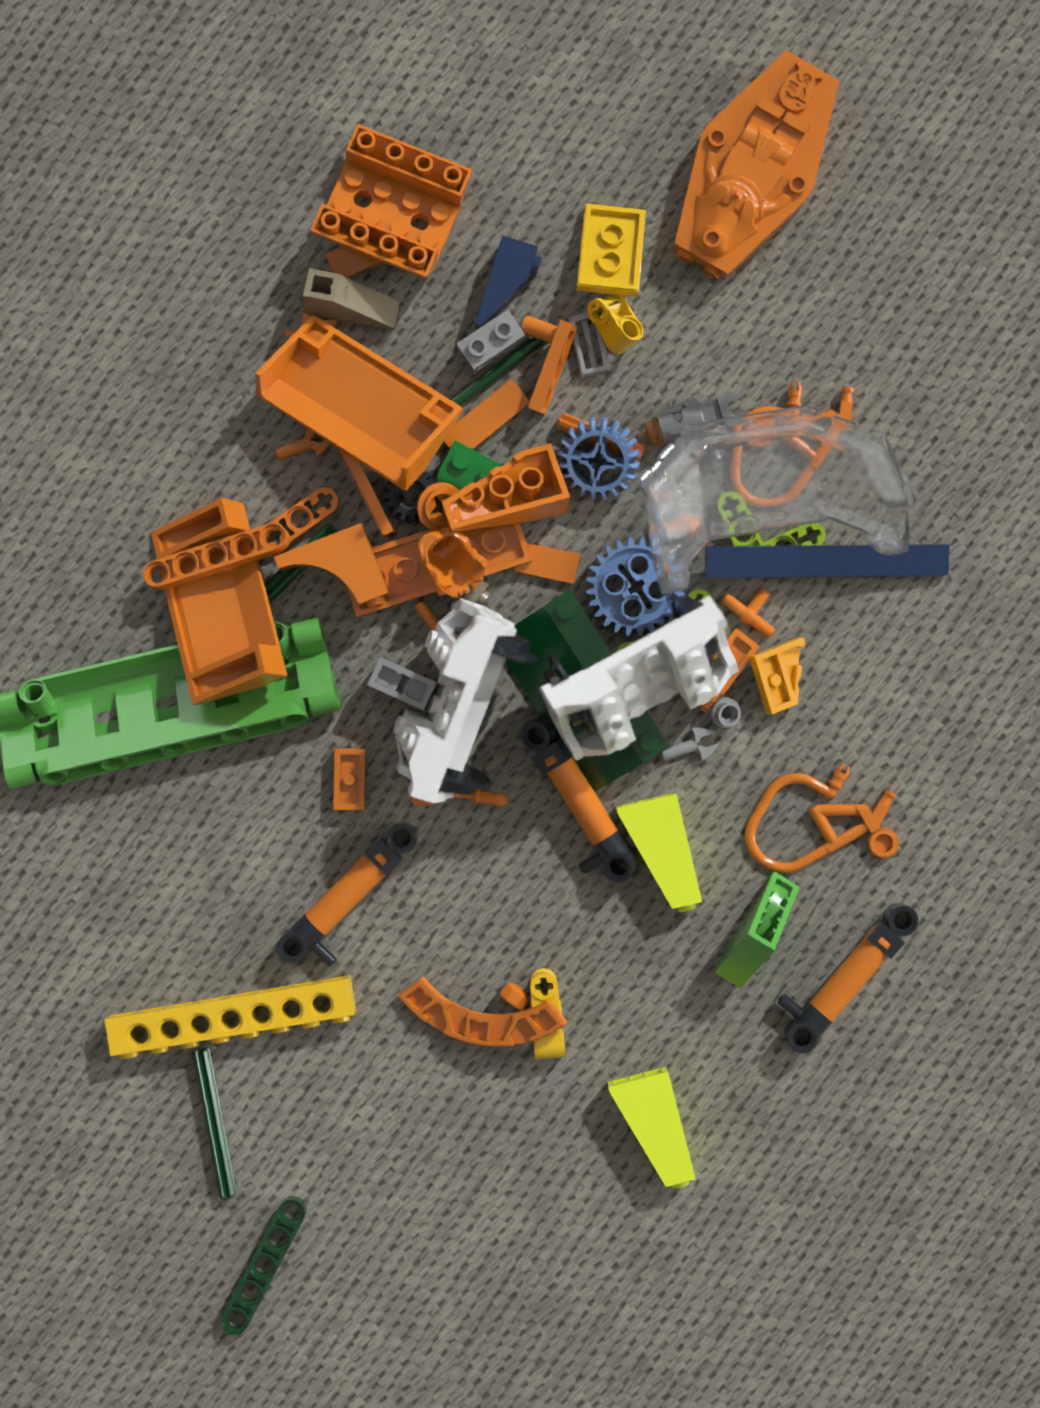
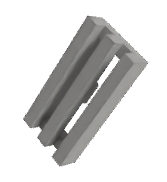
M588 313L568 317V322L575 326V322L581 321L591 368H585L578 332H576L573 345L581 378L611 371L605 342L594 324L603 363L602 366L597 367L587 320L590 319Z

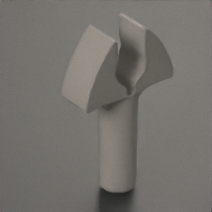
M691 728L693 732L691 739L666 748L660 752L661 758L666 761L696 752L700 754L701 760H705L716 750L719 743L708 747L697 745V743L700 742L703 736H708L715 732L704 728Z

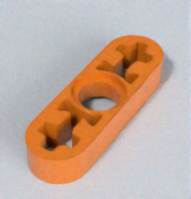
M327 487L319 488L270 523L280 524L285 519L287 526L295 532L290 537L289 544H291L335 513L339 507V498L332 489ZM321 494H324L326 497L331 495L333 497L330 501L332 507L328 510L324 506L316 510L320 516L314 519L312 511L305 504L311 502L312 507L320 502L319 496ZM297 511H305L308 514L309 521L303 528H296L292 524V515ZM275 542L268 543L270 546L277 545Z

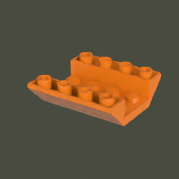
M357 124L346 148L345 165L327 205H321L310 233L427 279L436 267L454 226L471 178L472 169ZM359 196H366L371 200V204L368 207L361 208L354 201ZM415 219H424L428 223V227L425 230L419 231L414 229L411 223Z

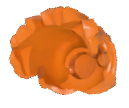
M443 527L440 531H433L423 535L418 542L421 567L434 580L439 596L448 594L451 598L458 599V596L462 597L463 592L465 594L470 593L469 584L473 588H477L479 582L484 580L483 576L487 575V560L479 555L476 549L471 547L470 540L460 531L451 532L450 527Z

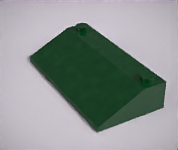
M568 590L514 625V628L517 630L516 634L531 642L530 652L539 658V663L532 665L507 658L505 661L539 715L551 717L539 691V687L547 684L543 672L550 669L548 655L552 654L557 659L569 678L577 672L586 670L610 657L612 654L572 591ZM647 710L641 716L633 717L629 720L636 740L631 742L626 748L617 750L609 755L584 756L576 761L594 792L669 747V744ZM570 726L574 736L585 731L583 727L573 730Z

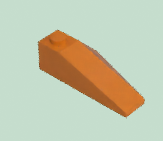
M549 443L520 451L503 466H497L478 482L469 484L444 500L442 506L450 530L455 532L538 521L564 514L568 510L570 495L552 445Z

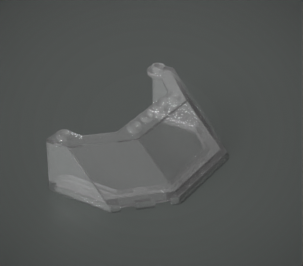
M809 405L687 424L680 431V437L674 443H669L657 456V462L650 469L646 468L640 475L654 570L662 594L678 592L687 588L690 583L687 565L708 541L829 520L868 536L873 548L881 554L893 555L908 552L915 495L886 435L876 430H873L871 434L856 428V423L836 415L831 419L817 414L818 409Z

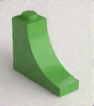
M775 871L772 872L747 919L724 950L715 970L716 974L739 988L743 987L775 951L800 888L798 885Z

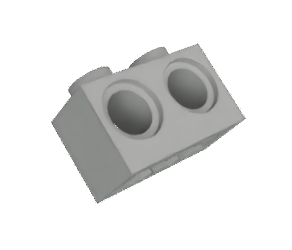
M506 310L458 342L457 349L475 375L525 342V334L510 311Z
M379 657L367 685L425 711L438 682Z

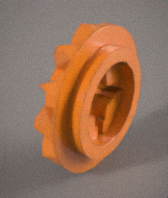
M443 482L426 486L423 493L418 495L419 501L416 510L418 511L419 521L432 531H440L443 527H449L447 518L439 512L431 513L436 507V500L434 498L443 502L459 490L453 485Z

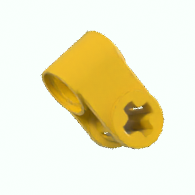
M607 294L606 298H596L589 302L587 308L589 318L595 324L606 347L611 352L622 354L642 338L644 333L642 324L636 318L625 296Z

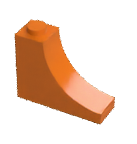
M361 523L274 556L278 569L282 571L295 567H314L336 575L351 589L358 604L361 606L367 604L368 609L385 603L384 597L390 595L366 530Z

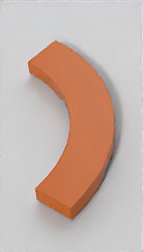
M424 976L398 995L402 1002L423 1022H428L446 1036L479 1046L509 1047L530 1041L533 1042L554 1033L568 1023L550 998L536 1006L515 1013H481L450 1001L439 993Z

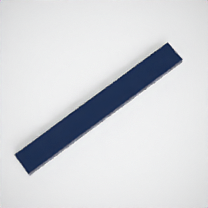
M950 545L705 546L704 577L948 575Z

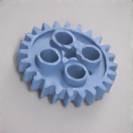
M627 537L626 546H623L620 540H616V550L613 551L609 546H605L604 549L607 556L603 557L598 554L595 556L600 563L599 566L589 565L588 567L595 573L594 577L585 578V581L593 584V588L585 590L586 594L594 595V599L588 603V606L597 605L599 609L594 613V616L599 617L603 614L606 616L602 623L603 626L614 622L613 632L615 633L622 626L626 636L631 634L632 628H635L638 636H642L643 627H646L650 633H654L655 623L664 627V616L674 619L669 609L665 592L670 589L677 596L685 595L684 592L677 590V585L685 583V580L676 579L675 576L682 570V567L672 568L671 564L676 560V557L672 556L667 559L664 557L668 549L667 547L656 551L657 541L655 540L648 547L645 546V537H640L637 545L634 544L632 537ZM636 556L642 557L646 563L645 570L640 574L634 573L630 567L631 560ZM619 564L624 566L633 581H641L642 584L639 586V590L651 603V609L646 608L636 592L629 593L628 589L631 587V584L618 569ZM612 574L617 575L621 580V587L616 592H610L606 588V579ZM654 581L660 582L664 587L663 595L657 599L652 598L648 590L650 584ZM630 599H634L639 604V611L633 617L627 616L624 612V604Z

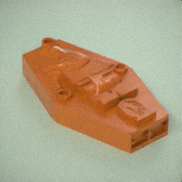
M785 50L705 127L697 145L673 245V250L677 252L676 257L690 265L694 261L704 267L702 271L707 276L718 280L719 277L726 280L804 205L814 188L839 80Z

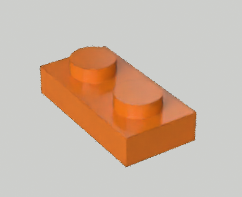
M335 748L333 810L364 811L366 749Z

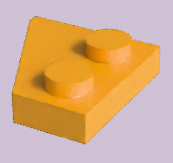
M804 637L789 640L749 656L766 714L773 715L798 704V682L802 672V666L798 664L800 647L805 646Z

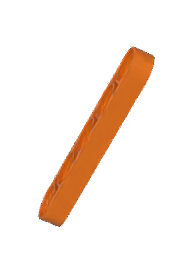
M268 523L153 560L144 568L143 578L152 588L166 590L279 554L289 546L290 535L280 524ZM272 531H281V542L276 546L268 545V535ZM244 540H251L253 543L252 551L247 555H240L238 552L239 544ZM216 549L223 550V560L219 564H211L209 556L212 551ZM188 558L194 559L195 567L192 572L188 574L182 573L180 567L182 562ZM161 567L165 568V579L160 583H154L152 580L154 570Z

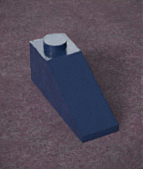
M502 235L475 322L476 330L490 322L529 282L531 274L537 275L542 257L537 256L538 246Z

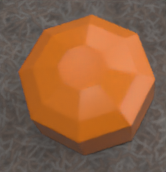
M507 982L500 991V996L518 1010H523L530 1001L527 992L515 983Z

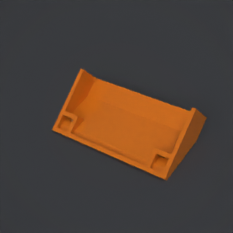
M312 315L255 373L257 397L405 491L425 471L463 412V407L315 315Z

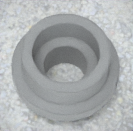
M728 697L718 699L711 708V719L714 724L721 728L734 726L741 717L739 704ZM725 707H727L728 714L725 717H722V711Z

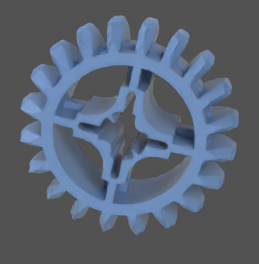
M591 417L589 428L583 420L579 421L578 429L580 432L571 427L568 430V434L572 439L563 437L561 444L566 448H561L557 452L558 456L566 458L558 462L561 469L568 468V470L562 473L564 480L570 477L573 479L568 487L572 490L579 485L581 488L578 495L581 497L585 494L586 490L591 491L590 500H595L597 492H601L602 500H607L608 490L615 497L619 496L620 490L618 485L622 489L627 490L630 484L626 479L635 480L637 474L631 469L640 468V462L632 459L640 456V450L630 449L637 443L636 438L626 440L625 438L630 430L625 428L621 433L618 432L617 429L620 422L617 420L613 423L612 428L608 427L607 417H603L601 425H597L596 418ZM598 436L596 445L593 448H583L582 451L575 450L576 446L585 438ZM607 438L613 440L620 447L624 458L619 457L618 454L612 453L608 449ZM601 445L602 458L606 457L607 460H603L597 472V464L594 463L596 459L592 460V458L598 453ZM575 460H579L580 464H584L590 469V479L579 471ZM615 467L623 468L616 477L607 481H600L604 470L615 469Z

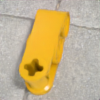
M546 968L537 969L530 978V1008L550 998L562 1014L556 975L553 971ZM540 978H546L547 983H552L547 986L546 991H541V987L538 985L535 986V984L540 983ZM562 1028L546 1037L533 1041L535 1060L566 1057Z

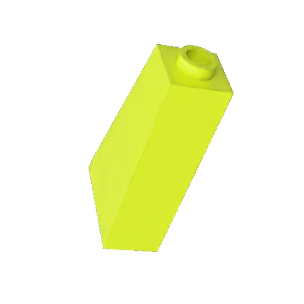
M670 793L615 806L616 813L672 909L678 908V912L696 909V903L702 902L677 794Z
M663 1067L608 1081L607 1084L612 1098L664 1185L678 1189L686 1187L690 1184V1181L696 1180L667 1068Z

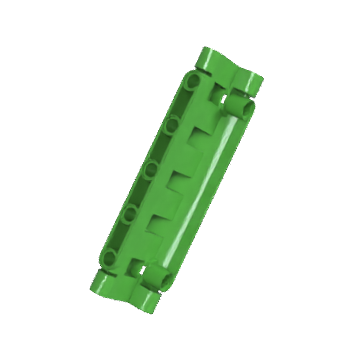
M319 617L292 623L291 626L274 622L278 640H280L279 644L283 660L288 659L289 664L285 665L287 676L293 672H297V676L278 680L263 687L198 705H192L178 644L31 679L21 686L20 691L12 690L0 693V739L3 771L8 787L10 789L39 783V780L45 785H60L298 728L308 722L309 711H311L313 717L341 711L336 682L331 671L329 653ZM177 695L178 705L157 710L156 699ZM117 709V720L97 724L96 713ZM50 716L49 722L41 723L39 721V718ZM58 728V734L38 739L37 733H50Z

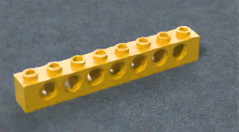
M351 975L115 1014L108 1016L104 1021L110 1056L120 1055V1059H129L139 1056V1051L150 1050L151 1054H159L169 1051V1046L180 1045L181 1049H189L199 1046V1041L210 1039L211 1044H218L229 1041V1036L241 1034L242 1039L259 1036V1031L271 1029L272 1034L290 1031V1026L301 1024L302 1029L320 1026V1021L332 1019L333 1024L350 1021V1016L355 1015L357 1010ZM317 996H326L331 1002V1007L327 1010L319 1009L315 1004ZM287 1001L297 1002L300 1006V1013L297 1015L287 1013L285 1003ZM255 1007H266L270 1012V1018L267 1020L258 1019L255 1015ZM225 1012H236L239 1016V1024H228L225 1020ZM195 1017H205L209 1022V1028L207 1030L198 1029L195 1025ZM172 1021L176 1023L179 1029L178 1035L168 1034L164 1027L165 1022ZM135 1027H144L148 1032V1039H138L134 1033Z

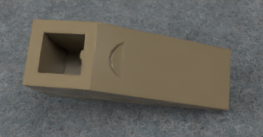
M309 268L303 294V313L394 331L400 301L343 275Z

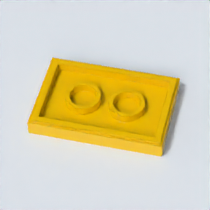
M585 203L576 291L638 297L646 210Z

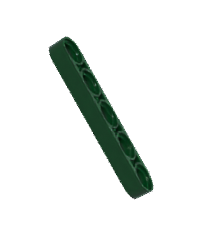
M289 1196L285 1198L273 1217L222 1315L221 1325L228 1334L239 1335L246 1330L305 1218L307 1208L305 1202L300 1197ZM289 1203H295L300 1207L301 1215L295 1219L288 1218L284 1213V1207ZM275 1230L283 1231L287 1236V1242L281 1246L274 1245L270 1240V1234ZM261 1257L270 1259L273 1265L272 1270L266 1273L260 1272L256 1267L257 1259ZM247 1284L254 1285L258 1289L257 1298L252 1300L246 1299L242 1294L243 1286ZM234 1311L240 1312L244 1317V1323L241 1326H232L228 1322V1314Z

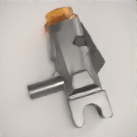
M734 392L704 403H700L694 397H689L657 417H652L651 421L644 423L650 446L658 445V447H663L667 443L689 442L690 438L698 436L700 440H704L709 461L721 459L714 431L731 428L746 421L744 415L733 416L729 414L727 409L729 404L734 403L739 398V394Z

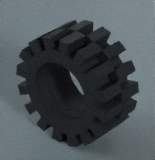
M424 471L413 484H417L424 491L426 486L436 482L427 471ZM388 480L384 485L383 499L388 511L399 521L419 523L417 506L408 507L402 504L399 498L402 488ZM434 498L436 500V507L433 509V511L436 510L437 503L439 502L436 498Z

